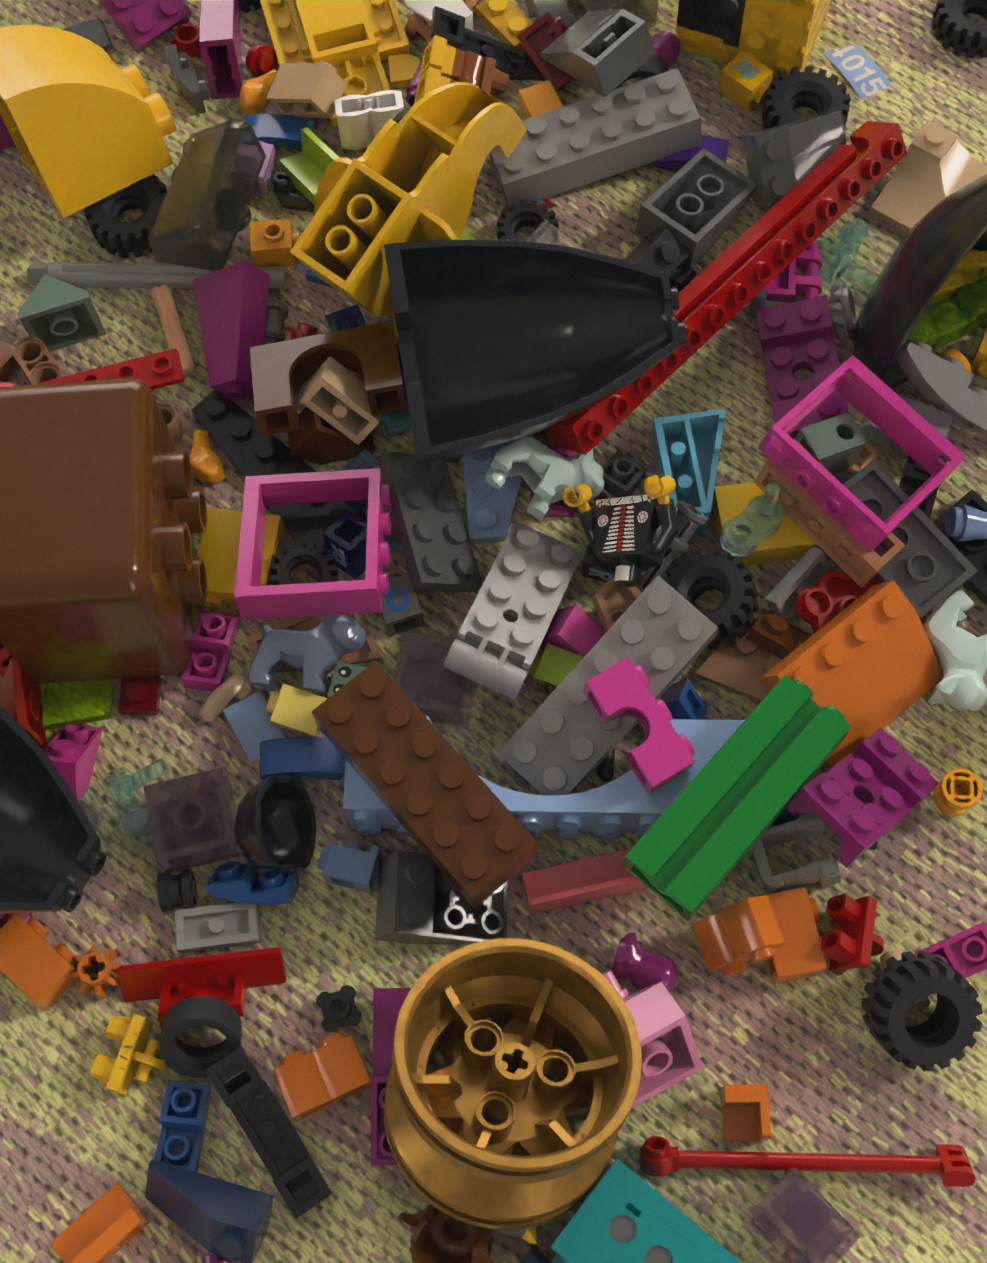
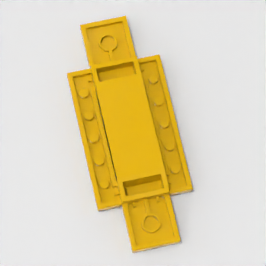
M260 0L279 67L281 63H329L336 68L337 74L347 83L342 97L349 95L368 96L375 92L390 90L381 61L387 60L389 55L411 54L410 44L395 0H295V3L294 0ZM336 110L332 119H330L332 128L338 126Z

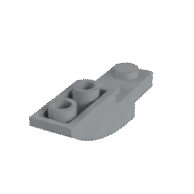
M912 340L905 343L896 359L903 372L920 394L935 408L953 414V422L968 431H987V391L969 385L974 374L963 369L964 364L949 356L941 358L931 353L932 347L921 341Z

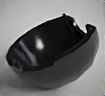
M282 774L267 777L248 790L238 806L234 829L238 847L250 865L256 869L270 870L307 868L315 850L317 827L314 808L305 788L298 779Z

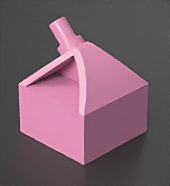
M612 970L602 974L614 986L629 1008L640 1039L642 1052L641 1077L631 1109L703 1069L686 1015L662 982L629 994L625 987L621 989Z

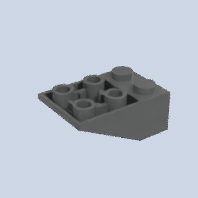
M624 9L587 12L544 49L540 56L606 97L655 54L646 21Z
M397 850L380 860L375 940L404 944L469 945L484 940L507 938L508 880L476 908H473L427 854Z

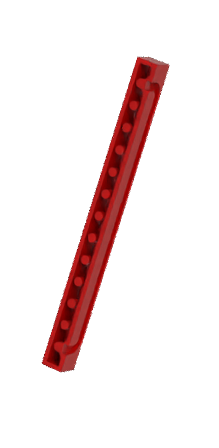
M866 121L850 135L851 145L841 144L682 289L678 293L679 310L673 312L678 322H684L687 338L686 345H681V347L640 378L596 406L548 428L556 445L583 455L588 454L907 154L899 123Z

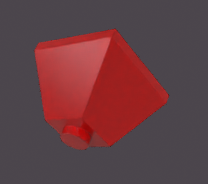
M11 658L0 684V707L7 711L44 750L47 747L41 684H35L15 658Z

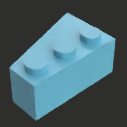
M726 409L653 418L650 441L657 476L659 479L664 476H670L675 480V490L669 494V498L674 500L675 506L679 500H682L698 509L708 519L704 525L700 524L694 533L706 532Z

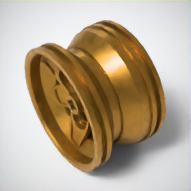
M518 938L484 940L456 949L431 965L412 986L400 1010L393 1042L392 1066L387 1081L384 1101V1126L387 1141L396 1164L406 1180L427 1202L443 1213L465 1223L490 1229L508 1230L534 1227L552 1221L576 1207L594 1189L604 1174L615 1148L618 1132L626 1121L638 1091L642 1069V1052L638 1031L629 1008L614 986L589 963L564 949L539 941ZM506 1018L511 1020L501 1030L494 1022L482 1019ZM554 1036L563 1042L578 1063L575 1064L567 1053L553 1049ZM481 1044L487 1046L491 1051L481 1052L473 1046ZM438 1048L448 1066L425 1075L428 1062L434 1051ZM554 1074L561 1079V1082H552L544 1075ZM588 1112L584 1125L574 1137L565 1116ZM492 1115L500 1119L503 1124L491 1125L483 1117ZM462 1121L459 1136L442 1122ZM517 1145L526 1156L511 1155Z

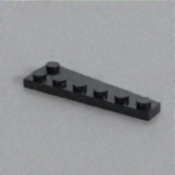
M213 390L191 410L196 420L205 431L209 432V436L244 478L246 476L316 472L300 457L291 455L290 449L274 435L263 436L259 422L233 400L225 398L224 394L217 390ZM352 501L267 506L273 515L281 516L285 529L294 541L302 540L303 545H308V540L313 541L316 547L319 548L322 545L327 549V553L332 555L335 550L331 543L339 550L367 524L368 515Z

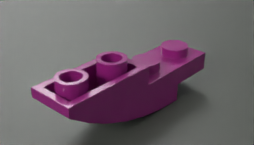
M373 988L371 1165H397L386 1137L384 1101L387 1081L392 1066L396 1024L404 1000L411 988Z

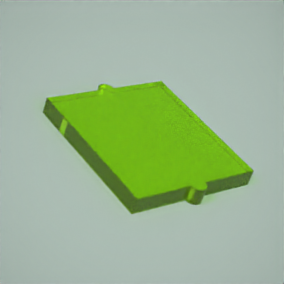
M112 679L44 684L43 699L40 700V705L43 708L44 730L112 719V697L116 694L112 687Z

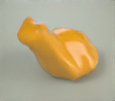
M276 69L243 83L240 89L239 101L247 115L260 114L268 106L269 101L266 99V96L278 72Z
M194 430L193 445L189 456L192 474L205 482L217 484L226 477L222 460L210 448L209 432Z

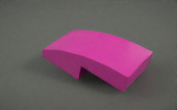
M201 611L192 635V657L182 677L185 688L213 692L225 681L237 633L238 616Z
M982 922L921 951L928 952L933 957L938 956L963 977L968 978L987 969V926L985 922Z

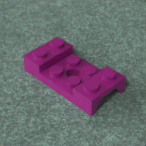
M98 0L137 54L144 51L157 37L174 26L190 21L192 14L183 0Z
M826 295L755 310L775 424L840 367ZM805 368L813 372V375L807 380L801 381L793 377L794 373L799 369ZM837 391L791 432L789 436L794 440L799 430L803 427L844 413L850 414L847 399Z
M879 728L863 740L850 755L826 773L822 772L802 787L785 808L791 814L816 812L840 836V862L847 868L915 809L937 787L939 782L930 775L925 766L917 763L901 748L894 737Z

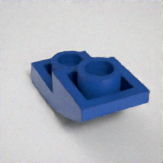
M281 114L244 116L240 141H262L266 144H273L274 146L278 144L302 151L301 129L308 127L313 131L314 121Z
M327 737L279 738L261 741L259 744L260 779L262 780L270 776L287 774L298 779V781H300L302 776L341 780L345 774L344 757Z
M230 861L218 866L206 884L208 893L231 901L260 905L291 903L300 886L297 871L282 872V870L275 869L258 876L257 869L251 866L250 863L240 864L239 861Z
M176 1080L168 1081L159 1118L162 1128L154 1160L198 1173L210 1102V1084Z

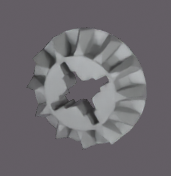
M844 280L834 282L832 285L830 301L835 331L843 339L850 338L852 330L856 329V310L850 286L846 287Z

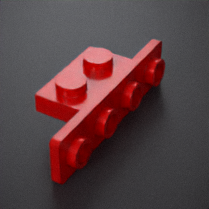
M171 349L38 384L138 378L144 381L151 390L182 383L185 381L178 350Z
M280 947L119 966L117 970V978L125 1002L160 998L158 1018L161 1027L170 1008L179 1001L193 996H210L224 1000L235 1008L240 1017H244L246 988L283 984L287 979Z

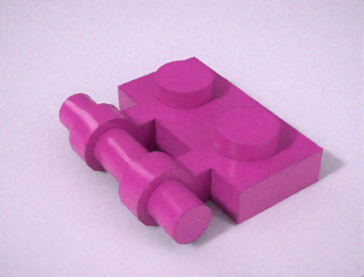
M811 243L765 287L767 289L766 300L784 303L794 302L795 292L802 293L804 299L819 297L822 293V280L819 278V270L822 268V254L819 252L818 243ZM796 267H802L805 270V276L796 275Z

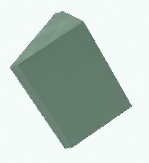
M47 274L42 276L18 312L19 319L30 339L32 337L39 338L49 352L106 335L105 328L88 291Z

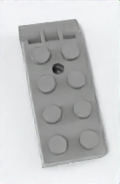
M515 521L448 652L443 667L515 700L583 552Z

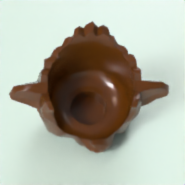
M431 1204L427 1205L424 1210H420L417 1214L402 1212L399 1215L401 1226L412 1233L410 1238V1254L414 1263H494L491 1259L492 1251L490 1250L493 1229L457 1220Z

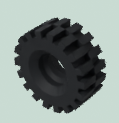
M938 0L931 24L932 30H936L934 35L936 40L944 39L942 47L946 50L950 46L953 47V54L960 56L962 51L967 53L966 58L974 59L975 53H979L980 58H987V0ZM977 14L985 18L986 22H973L964 15Z
M805 66L804 72H800L799 67L791 68L790 75L784 71L779 74L778 81L776 79L772 80L769 89H767L762 113L763 128L767 129L806 119L792 111L798 107L811 108L818 115L841 110L845 128L851 100L850 94H846L847 87L844 83L837 85L839 78L834 74L830 78L827 77V70L820 68L818 73L812 72V66Z
M154 174L84 209L85 217L98 245L102 249L106 247L108 253L115 255L118 250L122 258H128L129 252H133L136 258L142 257V251L148 249L150 254L156 251V243L163 246L167 242L165 234L172 235L174 231L172 224L176 223L175 211L163 182L160 183L158 177ZM141 209L144 211L142 216L135 221H119L120 215L127 210Z
M706 548V555H701L699 549L690 551L692 558L686 560L683 555L677 558L676 561L679 566L674 569L669 565L665 570L668 580H663L694 607L697 597L705 591L719 590L723 594V601L717 608L701 613L718 627V634L707 645L709 650H718L717 642L721 641L728 647L734 644L731 639L732 636L737 634L741 639L747 634L744 625L747 624L752 627L755 622L752 612H758L759 603L756 599L758 598L756 587L747 567H744L743 562L737 556L733 559L730 552L722 550L720 556H718L715 548Z

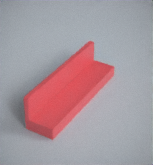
M631 849L522 873L530 914L647 889L648 887L623 867L624 858Z

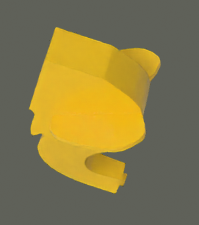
M454 82L428 92L410 108L399 123L390 119L377 133L361 157L354 158L353 160L347 157L337 158L328 165L319 182L315 198V216L299 237L290 253L320 279L375 317L394 315L384 245L432 240H459L470 215L476 183L486 157L491 150H494L508 159L527 132L525 125L513 108L476 85L466 82Z

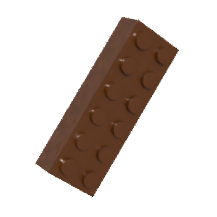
M377 661L370 664L311 711L322 733L473 908H476L538 855L537 841Z

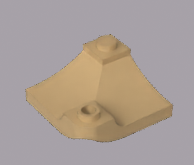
M927 120L912 140L907 154L903 157L894 174L870 207L869 214L907 234L915 224L943 199L975 179L986 175L987 168L963 148L957 141V134Z

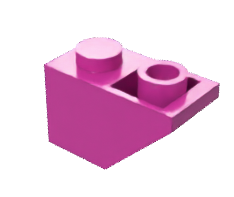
M83 722L65 723L43 750L73 791L78 802H80L89 789L103 728L90 727Z

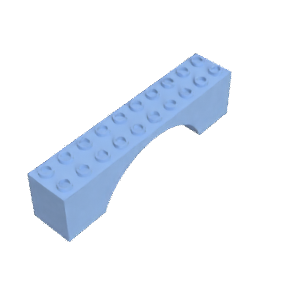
M672 719L670 723L677 734L683 733L692 744L695 755L692 757L695 762L688 771L650 794H647L633 770L598 788L580 793L553 796L517 792L498 786L482 777L480 778L533 838L540 837V832H556V836L559 838L575 839L580 837V832L597 833V838L618 839L621 837V833H637V838L641 839L744 720ZM346 761L343 810L351 829H357L358 834L366 836L380 835L381 829L397 830L399 835L411 836Z

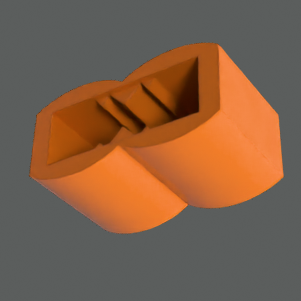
M768 895L742 899L693 925L708 972L722 971L723 977L733 976L746 971L745 963L751 961V964H756L775 957L774 949L785 943Z
M342 1032L335 1033L319 1041L320 1048L312 1053L305 1055L303 1050H298L280 1059L282 1066L273 1071L294 1121L303 1119L371 1087V1079L352 1035L343 1037Z

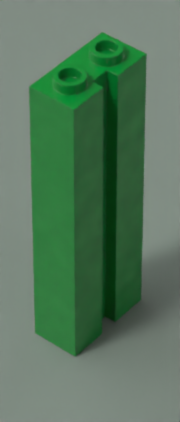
M786 675L781 678L624 858L623 867L687 921L693 917L782 813L789 802L841 744L851 728L846 722L845 716L838 709L830 705H824L821 708L811 700L814 696L812 690L799 680L793 681Z

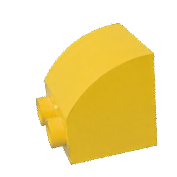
M40 25L0 27V116L21 157L63 219L174 164L163 137L177 130L175 122L158 92L150 94L141 73L134 64L119 69L102 47L66 30Z

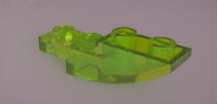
M987 276L956 288L950 297L929 304L905 343L912 340L921 341L931 346L933 351L987 324Z

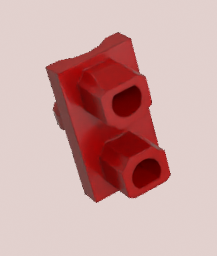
M846 894L832 897L827 901L826 913L835 920V928L827 931L822 937L821 950L830 956L829 971L837 976L842 975L848 969L869 968L870 957L882 954L884 950V940L873 933L877 901L871 896L853 899Z

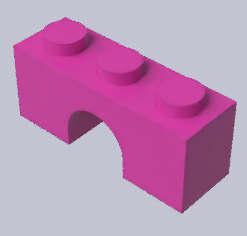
M626 657L587 680L582 692L603 725L618 717H631L643 726L646 736L645 742L630 751L626 761L647 794H650L688 771L695 762L692 757L695 755V751L688 738L683 733L678 735L671 725L672 715L666 704L661 699L655 700L648 689L650 681L645 671L638 664L633 666L630 659Z

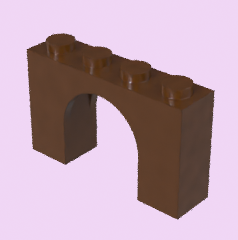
M393 320L250 347L254 409L263 436L300 430L297 407L299 390L329 356L347 370L354 371L364 378L372 416L409 409L400 348Z

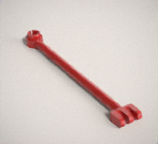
M653 1136L646 1139L641 1146L639 1160L640 1169L647 1175L654 1177L665 1176L671 1172H679V1168L940 1174L943 1186L969 1187L976 1180L966 1150L961 1145L936 1144L935 1156L678 1150L677 1146H670L667 1139Z

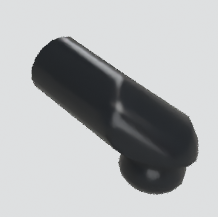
M278 172L273 175L271 189L283 208L313 212L314 205L302 193L297 192L287 173Z

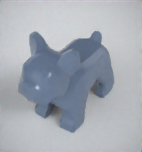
M345 615L324 616V619L317 627L307 631L272 630L270 625L266 624L262 627V640L257 648L256 655L250 663V683L256 689L275 690L276 682L273 676L284 664H287L303 672L304 690L327 698L328 689L325 686L327 675L336 665L338 658L363 647L366 638L365 629L360 627L356 620Z

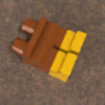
M435 35L424 49L419 76L421 78L418 81L414 104L428 92L454 82L470 83L489 94L491 92L502 96L508 86L509 75L495 69L496 59L490 57L483 58L477 53L459 50L447 45V39Z

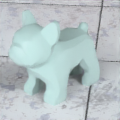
M527 436L512 441L509 445L501 447L496 452L485 479L490 485L500 490L506 482L505 478L521 475L534 492L527 512L538 520L543 519L549 509L548 505L563 499L562 494L566 488L572 487L575 490V494L579 496L576 486L582 483L587 484L592 489L591 499L597 497L604 489L603 469L594 460L593 449L586 455L578 453L571 457H564L535 438Z
M963 590L954 592L939 604L938 609L922 624L944 672L942 680L936 685V692L931 696L928 703L931 706L936 703H947L958 711H978L987 700V689L983 678L987 669V634L976 637L956 626L957 623L967 618L963 611L969 610L974 604Z

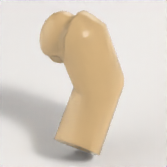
M232 675L208 696L198 709V714L205 721L213 722L233 697L241 701L250 695L252 691L251 683L245 681L243 676Z

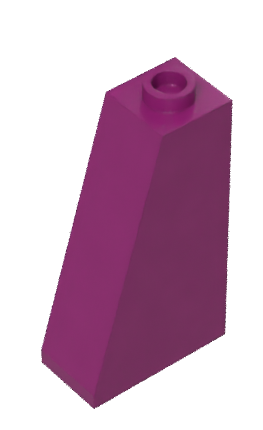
M201 0L199 44L211 98L213 100L239 97L244 81L238 0Z
M246 261L194 279V291L209 386L223 393L225 398L236 401L243 400L246 396L253 394L250 347L264 345L269 274Z

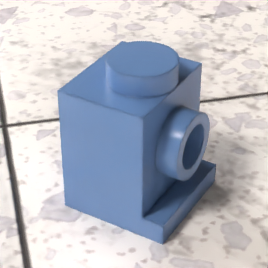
M343 841L342 846L330 843L329 847L324 846L321 851L318 869L322 870V876L326 883L372 893L379 871V862L383 856L380 847L371 845L370 852H366V847L355 842Z

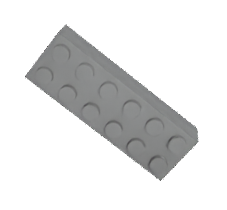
M679 68L614 89L606 97L599 94L522 120L527 132L509 158L506 159L494 150L490 151L489 157L508 209L512 203L516 207H520L521 200H526V204H529L532 200L538 201L660 160L677 152L702 146L701 118Z
M658 575L499 750L498 754L542 795L574 794L638 723L637 720L631 717H618L603 725L582 692L585 682L628 657L633 666L638 664L645 671L650 681L648 689L655 700H658L718 634V627Z

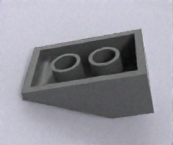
M841 110L742 135L748 175L751 180L758 184L757 190L752 195L754 204L766 207L775 205L841 144L847 145Z
M703 148L641 204L635 234L644 239L650 234L668 228L689 254L680 265L692 268L715 245L757 190L758 184Z

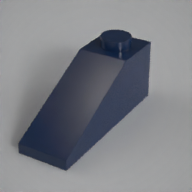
M151 1160L148 1165L145 1194L147 1200L210 1253L243 1263H253L269 1228L274 1195L156 1160Z

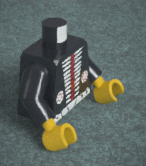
M657 475L650 476L644 482V490L647 495L594 500L593 506H589L588 503L592 497V489L587 484L582 483L576 486L579 499L572 487L564 489L562 494L563 500L570 507H578L579 512L576 515L594 555L598 560L616 569L615 585L621 587L637 586L639 568L659 566L663 561L665 552L678 534L679 526L676 506L674 505V500L669 498V494L673 493L676 487L675 480L672 477L664 476L659 479Z

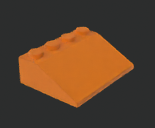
M894 580L872 586L760 677V680L769 692L784 675L793 681L799 680L812 690L814 696L811 700L821 708L824 705H830L838 709L845 716L846 722L851 728L845 739L823 763L830 770L850 755L863 740L879 728L883 730L942 680L944 673L917 611Z

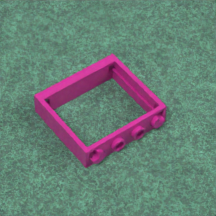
M854 355L773 425L758 446V449L766 455L770 462L777 465L794 481L798 488L805 491L823 508L826 514L840 523L857 542L864 545L870 552L901 524L966 457ZM848 374H852L856 379L852 380ZM837 391L931 475L885 522L876 516L789 436L791 432ZM942 455L949 463L946 464L939 457Z
M381 468L246 476L234 598L242 620L382 612V594L389 592L388 574L383 573V566L390 565L389 544L384 542V535L391 534L389 512H385V506H391L390 483H383ZM368 500L365 580L260 586L268 505Z

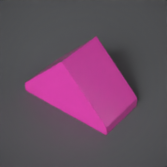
M575 604L556 611L539 648L545 650L548 643L585 657L606 632L603 625Z

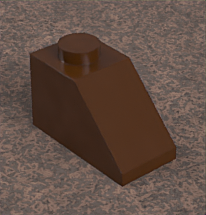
M307 406L298 414L300 430L287 432L291 455L320 465L371 455L375 451L371 432L357 445Z

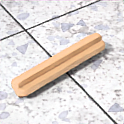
M164 284L160 287H154L151 293L169 350H178L184 376L193 374L196 367L170 288Z

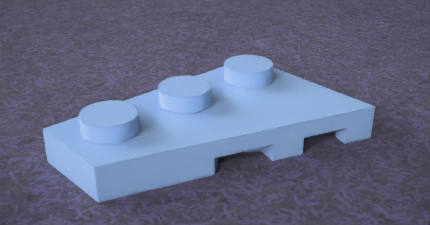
M512 441L463 455L470 544L505 541L508 536L523 477L518 475L505 478L506 482L500 490L490 485L485 479L496 452L501 447L509 445Z

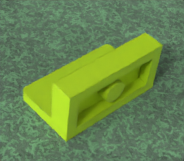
M306 127L301 129L302 151L280 159L279 167L280 172L287 173L293 185L315 206L319 182L328 165L339 157Z

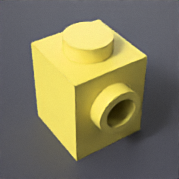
M283 683L280 692L272 690L265 712L272 714L269 723L314 737L318 726L311 711L327 698Z

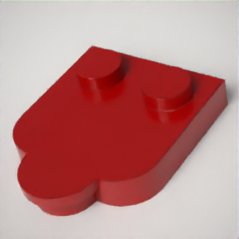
M832 570L820 577L814 587L805 588L797 595L795 609L798 616L804 622L811 624L814 634L872 586L881 584V582L877 579H871L861 588L846 572Z

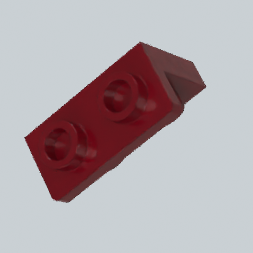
M548 11L516 37L544 78L550 80L557 93L575 78L540 56L544 49L568 30L560 16L554 20Z

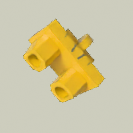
M133 1014L132 1018L111 1016L105 1031V1037L122 1043L116 1059L98 1053L91 1067L90 1075L107 1084L105 1088L122 1095H127L139 1063L140 1065L134 1079L144 1083L147 1082L152 1067L164 1071L165 1061L156 1058L160 1041L149 1038L143 1054L154 1023L147 1020L146 1017Z

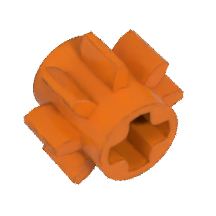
M91 945V953L84 957L80 955L75 956L79 964L77 971L70 973V977L75 980L84 981L79 987V992L87 995L94 988L96 995L103 999L106 995L105 989L111 986L120 988L119 982L116 981L117 970L119 966L124 965L112 963L117 956V952L109 948L102 955L97 946ZM100 963L105 967V970L98 972V979H95L90 975L97 971V964Z

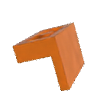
M117 1182L55 1238L50 1245L64 1263H106L150 1221L121 1184Z

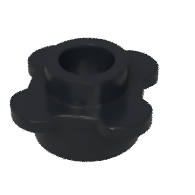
M344 985L340 991L333 993L324 991L317 996L316 1004L322 1010L323 1020L321 1025L325 1031L332 1033L338 1027L356 1026L360 1023L362 1014L356 1008L354 1001L356 991L353 987ZM337 1005H341L343 1007V1010L340 1013L335 1011V1007Z

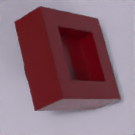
M161 676L122 678L118 712L128 715H158L162 686Z

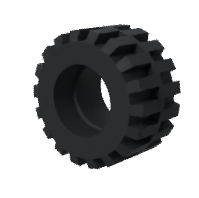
M911 951L901 953V960H897L893 956L885 960L888 966L883 970L877 967L872 973L876 979L873 983L867 981L864 987L869 997L862 998L861 1007L867 1013L863 1015L866 1026L870 1029L869 1032L898 1063L901 1061L907 1068L913 1070L919 1066L923 1071H933L934 1064L944 1069L950 1066V1059L955 1057L958 1061L966 1056L962 1050L966 1046L972 1048L977 1041L972 1036L974 1031L980 1032L982 1022L976 1018V1016L983 1014L982 1005L976 1000L979 995L975 988L945 960L938 956L933 957L928 952L919 951L917 957ZM937 994V1004L932 1015L919 1025L905 1026V1018L910 1006L922 996Z

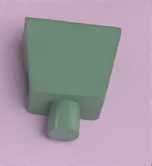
M844 413L801 428L795 439L834 476L853 466L865 446L874 442L877 436L871 422L864 421L857 424L851 414Z

